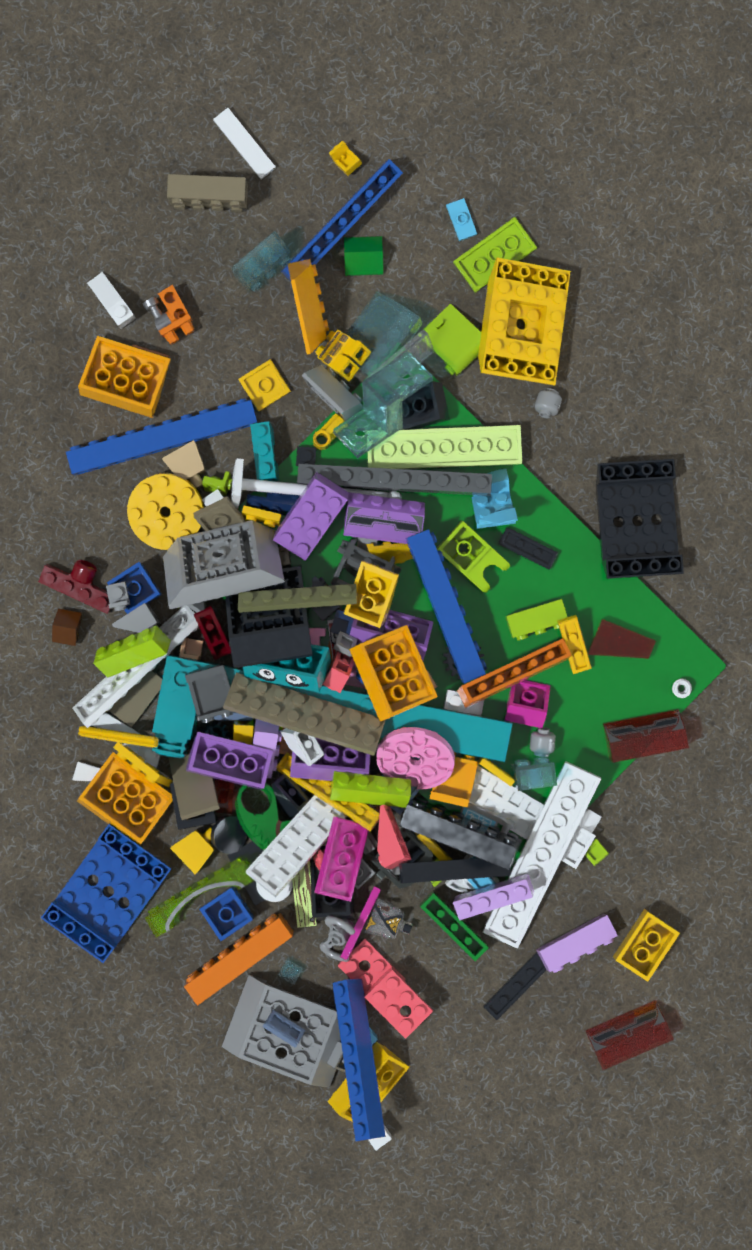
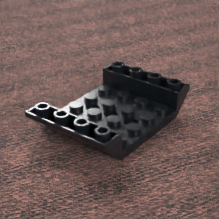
M674 459L597 464L596 496L601 559L607 579L684 574L682 554L679 555L673 491V480L676 478ZM653 515H658L661 518L659 525L652 523L651 517ZM634 516H639L642 519L641 526L633 524L632 519ZM615 517H620L623 520L622 527L614 525L613 520Z

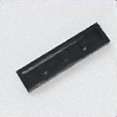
M538 952L483 1005L496 1020L546 971Z

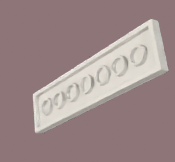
M187 605L182 606L160 627V630L171 640L166 655L114 676L105 677L73 707V710L87 728L91 724H95L104 712L110 710L117 700L124 697L130 688L138 684L142 677L152 671L177 645L182 644L191 632L198 629L199 626L193 615L195 613Z

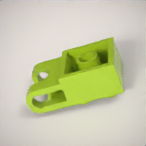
M462 520L436 548L485 593L490 589V586L483 578L484 569L489 565H496L504 571L510 567V564ZM461 543H462L463 545H464L465 543L468 544V546H467V548H468L467 552H465V551L459 552V549H460L459 545H460Z

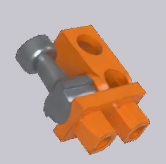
M171 285L158 293L168 310L167 312L162 313L158 308L159 301L156 296L146 300L143 306L146 310H151L155 318V326L161 336L170 345H173L179 341L175 333L176 330L182 328L186 336L195 330L191 323L190 315L174 286Z

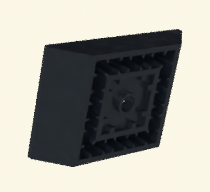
M299 564L282 567L284 583L246 592L304 588L302 566ZM238 594L225 596L229 641L234 668L313 656L307 608L239 613Z

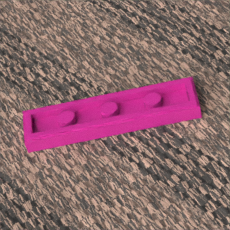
M373 887L355 924V933L350 935L340 958L348 960L381 891L379 888Z

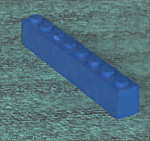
M390 159L385 161L289 263L310 259L311 265H316L403 172ZM287 264L281 272L291 281Z
M428 529L405 538L462 683L465 684L486 675L484 671L487 670L486 664L478 656L479 646L471 638L470 634L473 631L469 622L465 623L463 617L466 615L462 604L458 605L456 598L459 596L455 586L451 587L449 582L451 575L448 568L444 569L443 567L444 557L442 552L436 549L435 543H437L434 533H430Z
M347 979L334 982L332 984L355 1141L386 1137L362 979Z

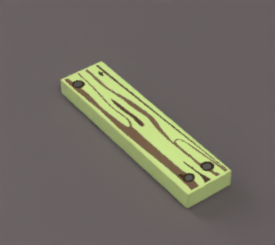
M309 860L292 879L298 928L317 926L316 920L312 918Z

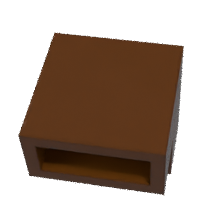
M58 609L52 624V642L76 646L82 613Z

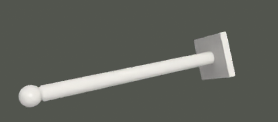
M237 458L233 470L231 502L238 509L241 490L301 495L307 484L242 478L244 459ZM343 488L351 493L402 499L401 494L397 491L387 493Z

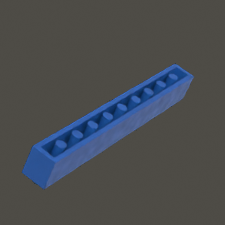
M247 398L236 401L235 405L223 404L218 406L217 410L210 411V409L199 411V415L196 416L187 414L181 416V420L178 421L170 419L163 421V425L155 427V424L148 425L139 432L135 429L125 432L126 435L118 437V435L109 436L103 442L94 440L88 443L89 446H73L70 448V451L66 452L71 473L76 476L183 446L193 440L197 442L250 427V424L258 422L252 401H247Z

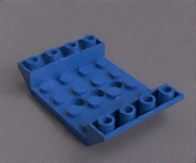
M109 823L99 836L96 844L57 898L47 908L41 919L104 963L172 868ZM90 875L98 877L97 885L89 884L88 877ZM106 886H111L114 889V894L110 897L106 896L103 892ZM126 897L129 900L127 908H122L119 905L120 898Z

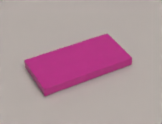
M333 816L314 893L351 902L368 835L367 829L354 821Z

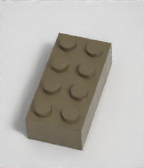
M168 174L167 199L170 205L174 206V209L184 210L185 207H193V210L202 211L204 208H212L213 211H223V208L231 209L232 212H242L243 209H247L248 185L245 177Z

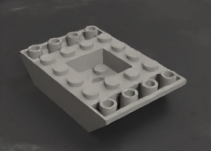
M251 520L177 538L163 556L169 609L284 583L278 543L273 541L275 530Z

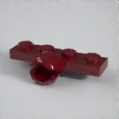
M78 560L75 562L71 573L64 572L49 564L44 565L39 583L106 614L110 611L107 591L93 584V579L97 572L94 564L86 560Z

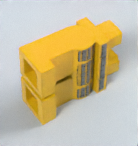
M339 330L336 332L330 331L327 335V340L329 341L325 347L319 346L315 353L318 355L317 358L327 367L350 382L359 370V367L354 362L361 366L371 351L360 341L352 339ZM363 350V355L357 359L355 357L356 354ZM348 366H351V371L348 374H345L344 370Z

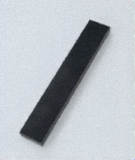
M480 858L399 864L400 883L511 875V868L508 870Z

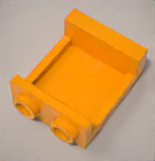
M464 755L463 758L455 757L451 776L441 785L433 787L430 799L468 808L478 767V762L474 761L475 757Z

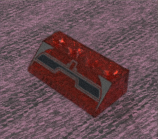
M679 709L603 723L610 762L613 763L689 748L686 729Z
M656 1000L585 1030L602 1070L674 1040Z

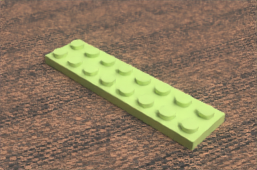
M521 425L367 431L368 468L421 469L522 464Z

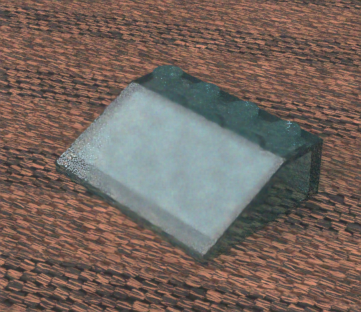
M377 291L346 332V335L360 341L371 351L361 366L356 362L354 363L359 367L358 372L378 385L423 323L421 318L408 308ZM363 350L356 354L355 357L357 359L363 355Z

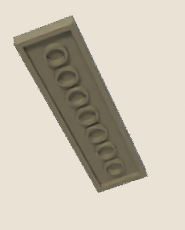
M236 673L223 709L373 756L375 755L385 724V720L380 722L377 716L265 681L246 678L243 674Z

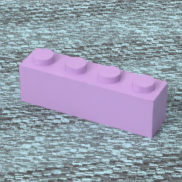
M525 874L455 896L453 904L459 920L533 898L535 891L529 874Z
M602 914L536 950L546 970L555 973L562 970L564 964L568 962L572 964L580 960L581 955L585 953L589 955L597 951L598 946L612 943L614 941L613 938L618 935L608 916Z

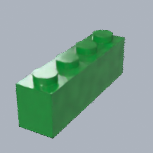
M434 891L420 903V907L475 962L489 948L488 944L463 920H459L458 915Z

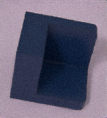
M336 609L331 632L338 634L341 631L350 635L354 618L345 615V611Z

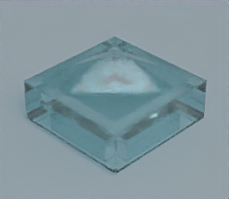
M287 958L277 976L294 985L304 967Z

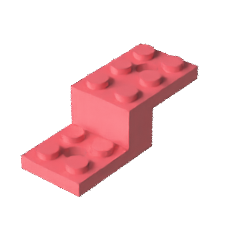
M366 938L352 950L348 962L341 961L338 964V967L350 979H362L364 997L405 1039L433 1012V1009L406 983L405 978ZM363 960H367L370 963V968L366 971L361 970L359 967V963ZM405 1005L411 1008V1013L406 1016L400 1013L401 1007Z

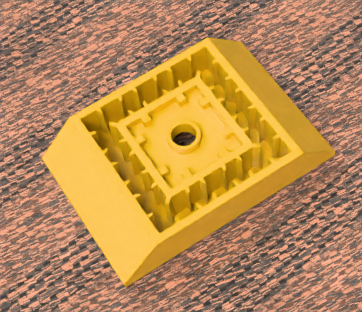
M496 258L488 280L478 353L481 373L556 385L571 271ZM518 319L525 322L523 330L519 329L516 325Z

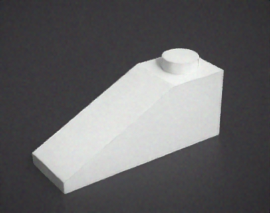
M103 272L87 283L120 329L136 319Z

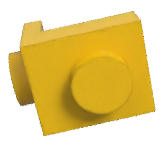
M341 141L329 152L333 162L347 176L362 164L361 160L348 148L344 141Z

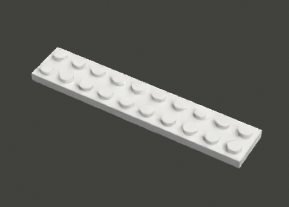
M565 761L511 871V875L507 879L529 874L535 891L533 898L492 910L483 933L518 949L597 789L601 777Z

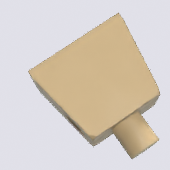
M194 440L162 458L176 476L190 481L196 489L203 486L200 474L204 473L206 469Z

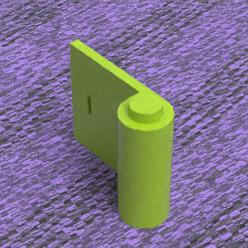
M449 304L418 334L420 339L446 364L444 368L450 375L455 374L458 376L478 357L481 332L452 304Z

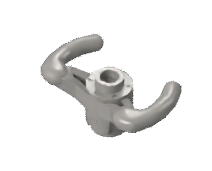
M327 916L325 924L330 928L328 938L320 943V949L327 956L335 960L348 962L349 958L348 960L340 958L341 954L333 951L331 947L334 945H344L350 935L355 933L354 924L349 919Z

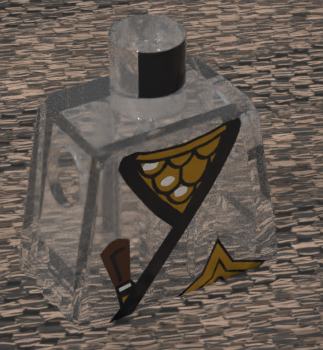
M378 896L366 925L365 933L395 939L398 931L409 935L413 924L403 920L405 911Z

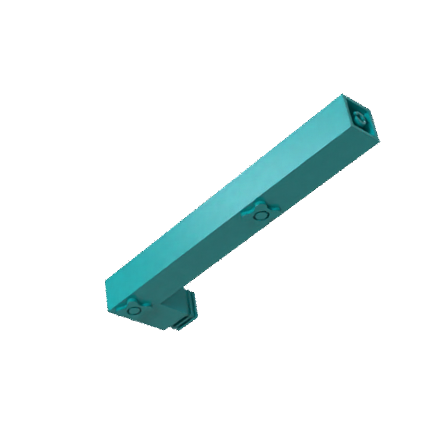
M167 655L152 730L159 741L158 746L153 747L152 751L175 758H185L188 755V743L195 737L198 721L185 675L220 664ZM225 666L231 687L235 674L244 675V671L241 668ZM275 684L377 716L368 693L342 689L341 693L324 685H322L320 692ZM421 704L386 719L380 737L384 738L390 732L402 727L423 728L437 732L450 744L454 752L505 762L512 723L510 721Z

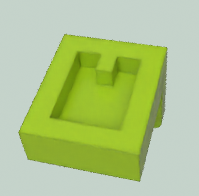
M226 471L223 480L216 476H204L202 484L207 492L212 493L218 489L222 495L227 496L228 490L232 489L233 479L231 473Z

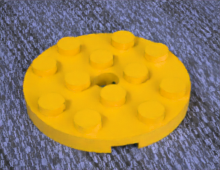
M159 473L145 478L134 488L128 500L127 515L133 532L141 541L156 549L168 550L177 538L199 532L201 525L194 518L193 513L204 508L198 490L188 480L172 473ZM168 507L171 512L170 516L162 515L161 508Z

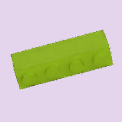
M158 626L147 628L135 635L115 641L108 646L100 647L96 651L93 664L108 678L166 655L171 640Z
M337 771L333 773L330 800L374 805L384 804L406 808L409 803L411 779Z

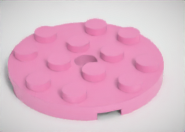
M402 727L390 732L381 740L377 749L376 761L378 768L385 777L411 779V786H415L417 789H429L441 785L451 776L455 755L450 744L437 732L417 727ZM411 756L420 758V760L412 759Z

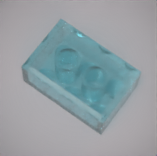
M534 757V761L530 762L526 759L515 760V764H511L512 776L515 779L514 787L518 791L557 786L555 764L547 757Z

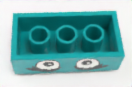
M311 644L313 654L311 657L243 667L244 676L250 679L320 692L331 664L329 647Z

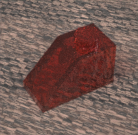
M215 778L214 785L220 807L215 812L232 814L236 783Z

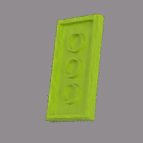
M514 217L454 260L453 263L476 293L488 284L497 257L520 261L536 250L537 246L516 217Z

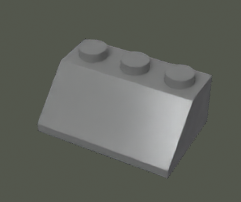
M320 365L305 372L302 377L307 385L347 424L364 409L361 404L363 400L356 393L352 395L348 391L349 386L343 380L339 382L335 378L337 375L329 367L325 369Z

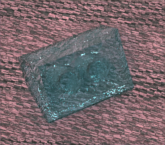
M274 231L236 263L231 270L234 277L248 293L251 290L255 292L262 286L261 282L265 278H272L279 266L284 267L291 261L290 257L292 254L278 233Z

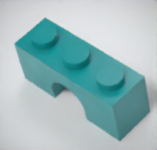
M269 421L250 424L257 480L280 482L278 463L275 460L273 445H275L273 426Z

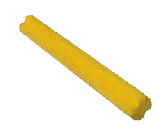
M80 726L78 732L82 737L152 748L157 747L159 741L154 736L96 727L87 728L86 726Z

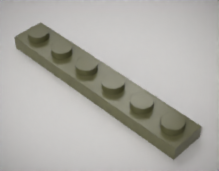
M356 584L238 593L239 613L357 604Z

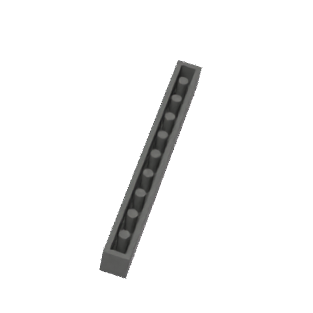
M298 464V484L308 485L315 473L318 472L341 488L491 496L492 474Z

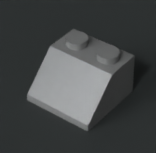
M144 603L112 625L115 628L139 633L147 628L158 626L161 622L151 606Z

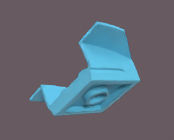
M507 469L487 473L492 474L491 496L473 495L472 497L477 529L516 524L518 519L509 492Z

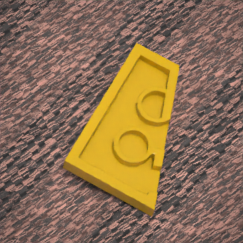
M388 541L383 542L381 546H374L373 543L366 544L369 553L387 562H390L392 556L395 557V564L413 559L408 544H391Z
M117 742L113 747L118 751L117 756L124 761L128 759L132 762L131 767L139 773L143 771L146 774L145 778L151 783L157 782L169 787L173 782L169 777L158 774L159 770L147 762L145 763L141 756L125 744Z

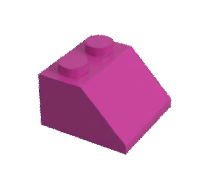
M524 680L511 686L506 706L505 721L543 728L548 710L550 685Z

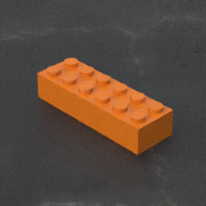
M281 913L278 915L272 914L264 922L265 925L262 927L257 925L250 930L247 938L244 936L240 937L234 942L233 948L229 949L227 947L222 950L217 956L218 959L215 961L213 958L203 965L200 972L195 970L188 975L184 988L197 1006L293 937L294 931Z

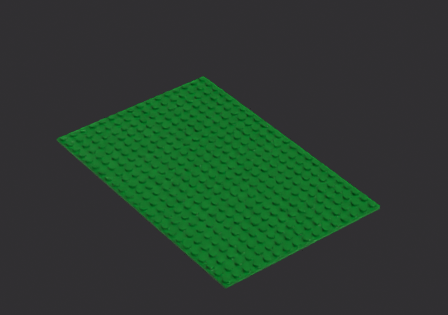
M398 345L351 393L352 395L356 393L363 400L361 404L364 409L341 431L325 450H318L316 448V465L368 467L367 431H389L382 396L431 381H439L402 345ZM443 386L450 420L415 429L485 426ZM333 411L298 447L315 448L313 444L314 434L329 421L335 412ZM319 436L316 441L319 444H325L327 439L324 436ZM297 448L278 466L280 482L297 483ZM523 464L406 469L482 474L507 469L509 492L518 519L516 524L477 529L472 505L473 495L397 492L401 494L402 500L425 503L423 531L429 529L430 533H434L437 543H435L436 548L462 520L510 564L508 570L505 571L496 565H489L484 569L483 578L490 586V589L485 593L445 557L442 562L444 569L448 568L451 579L449 582L451 587L455 586L459 597L456 600L458 605L462 604L466 614L463 616L465 623L469 622L472 628L471 638L482 648L479 654H484L480 659H483L486 664L487 670H484L486 674L562 639L560 629H554L551 626L546 628L547 632L538 635L535 632L528 633V638L517 641L516 637H511L505 616L560 599L563 601L567 617L577 616L592 669L573 674L567 659L552 668L526 679L527 681L550 685L548 710L543 727L549 728V731L556 736L554 752L550 753L548 757L534 755V752L530 749V737L533 731L538 730V727L511 722L512 729L505 762L489 760L515 779L513 787L543 805L565 761L601 777V780L588 805L589 807L667 727L650 728L651 732L649 731V733L648 729L640 730L641 732L635 731L636 733L619 734L620 736L612 735L615 738L621 739V741L611 743L606 728L608 732L610 731L609 729L615 730L614 728L620 729L619 727L625 728V726H633V729H638L637 727H648L647 725L654 726L653 724L654 721L656 724V720L662 721L661 719L677 718L725 669L726 664L638 577L607 579L602 565L600 540ZM370 490V491H381V492H387V493L391 492V491H385V490ZM254 491L251 495L266 498L268 492ZM247 499L238 507L241 514L243 506H246ZM346 503L306 561L290 551L291 566L299 564L302 566L304 588L312 587V578L315 576L318 579L322 577L329 586H332L331 581L343 554L338 552V548L343 540L351 542V540L355 539V537L343 535ZM281 515V523L286 517L285 515ZM275 525V527H269V528L275 530V532H276V530L278 529L279 526H276V525ZM506 527L558 552L550 570L498 545ZM377 540V546H381L383 542L387 541ZM461 543V544L459 545V547H460L459 552H462V551L467 552V550H468V548H467L468 544L465 543V544L463 545V544ZM410 559L404 563L394 564L399 566L401 571L389 610L433 621L423 663L437 685L435 691L438 697L423 704L443 708L447 689L457 691L464 683H462L461 679H458V674L452 677V670H445L448 664H443V661L447 660V657H444L443 654H448L449 652L446 649L447 643L413 559ZM343 568L339 579L349 584H354L356 577ZM340 605L339 609L345 610L347 605ZM308 607L309 628H326V636H321L320 646L328 647L330 636L327 621L334 620L336 612L325 621H322L315 611ZM678 679L689 681L692 687L690 695L685 698L675 696L672 691L673 683ZM346 684L343 689L368 693L365 688ZM684 685L678 687L680 692L685 690ZM511 687L484 699L481 716L505 720L506 706ZM455 752V757L462 758L464 755H467ZM472 756L475 757L474 761L478 762V760L480 759V757ZM478 762V766H480V767H482L483 769L487 770V769L484 768L482 765H480L479 762ZM433 788L420 789L418 791L430 804H440L445 806L448 811L461 812L463 806L430 799ZM498 823L496 827L500 828L501 831L503 825ZM518 834L516 835L518 836V839L522 840V842L516 855L515 861L510 867L511 871L527 841L525 838L521 837Z

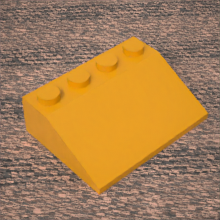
M307 259L289 263L288 269L306 353L311 354L327 338L326 331H329L327 319L323 320L322 313H325L323 301L319 302L318 295H321L320 284H315L314 277L318 276L316 265H311V260Z
M97 336L78 385L79 394L153 418L170 364V358Z
M407 625L349 649L380 722L438 697Z
M112 752L80 795L77 802L141 845L173 799L171 793L157 783L153 784L145 778L146 775L133 769L131 764Z

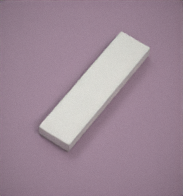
M229 108L213 119L261 180L276 169L275 165Z

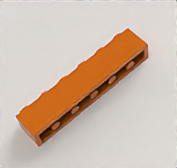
M560 639L462 685L457 692L465 708L566 661L572 655L564 639Z

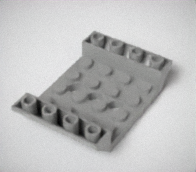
M249 974L222 1047L240 1059L309 1085L330 1088L336 1069L327 1064L337 1042H341L337 1011L266 984V980ZM272 1010H275L306 1030L296 1048L262 1027ZM298 1011L301 1018L298 1021L291 1020V1012ZM280 1047L285 1048L287 1055L279 1057L276 1054V1050Z

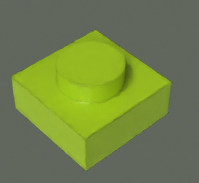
M595 839L585 853V856L596 866L610 853L598 839Z

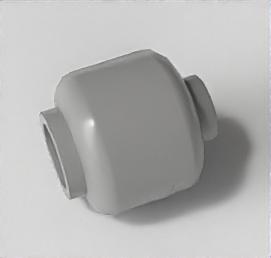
M546 388L538 393L535 410L539 413V416L550 418V416L558 414L562 402L559 392Z
M538 728V730L531 733L530 749L534 752V755L548 757L550 753L554 752L556 736L549 731V728Z

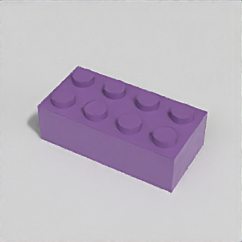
M316 472L276 530L273 541L306 561L347 502L349 492Z
M319 738L315 739L324 755L311 766H308L292 751L291 778L332 781L334 771L369 775L370 754Z

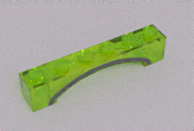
M239 857L230 862L231 866L227 869L221 867L213 872L215 876L210 879L206 876L197 882L198 886L193 889L189 886L180 892L181 896L177 898L172 896L165 900L164 906L159 908L156 905L148 910L149 914L145 917V920L155 937L157 938L171 930L176 925L174 920L180 910L198 895L215 888L237 886L239 890L253 882L254 880L246 874V870L250 867L247 858L241 860Z

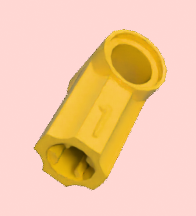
M336 413L314 434L313 444L318 450L328 448L330 443L348 425ZM319 436H324L327 442L319 444L316 439Z

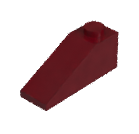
M210 606L193 614L214 660L231 653V648L212 607Z

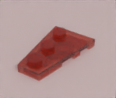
M601 619L587 654L649 659L656 641Z

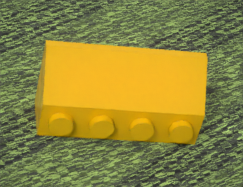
M376 1042L372 1049L380 1102H382L409 1069V1066L388 1048ZM345 1078L344 1082L327 1102L339 1116L353 1122L347 1079Z

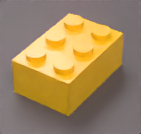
M644 909L613 955V958L648 982L680 933Z

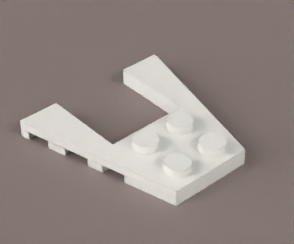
M106 712L99 717L95 724H91V726L140 734ZM124 743L141 756L145 763L147 762L157 768L161 755L152 751V747ZM78 761L72 780L92 781L100 768Z

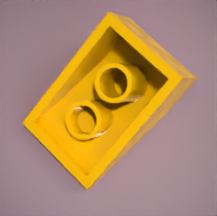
M362 560L354 582L357 586V604L347 605L344 614L381 628L386 621L391 607L399 574Z

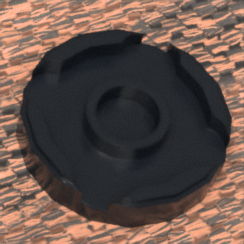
M233 815L220 817L211 830L213 846L225 854L239 851L247 839V834L240 825L238 817Z

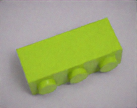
M560 599L505 616L511 637H516L517 641L528 638V633L535 632L536 635L547 632L546 628L551 626L554 629H558L557 621L567 618L563 601Z

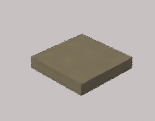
M228 497L193 513L194 518L205 531L246 522L243 515Z

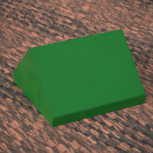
M382 236L344 238L345 276L383 275Z

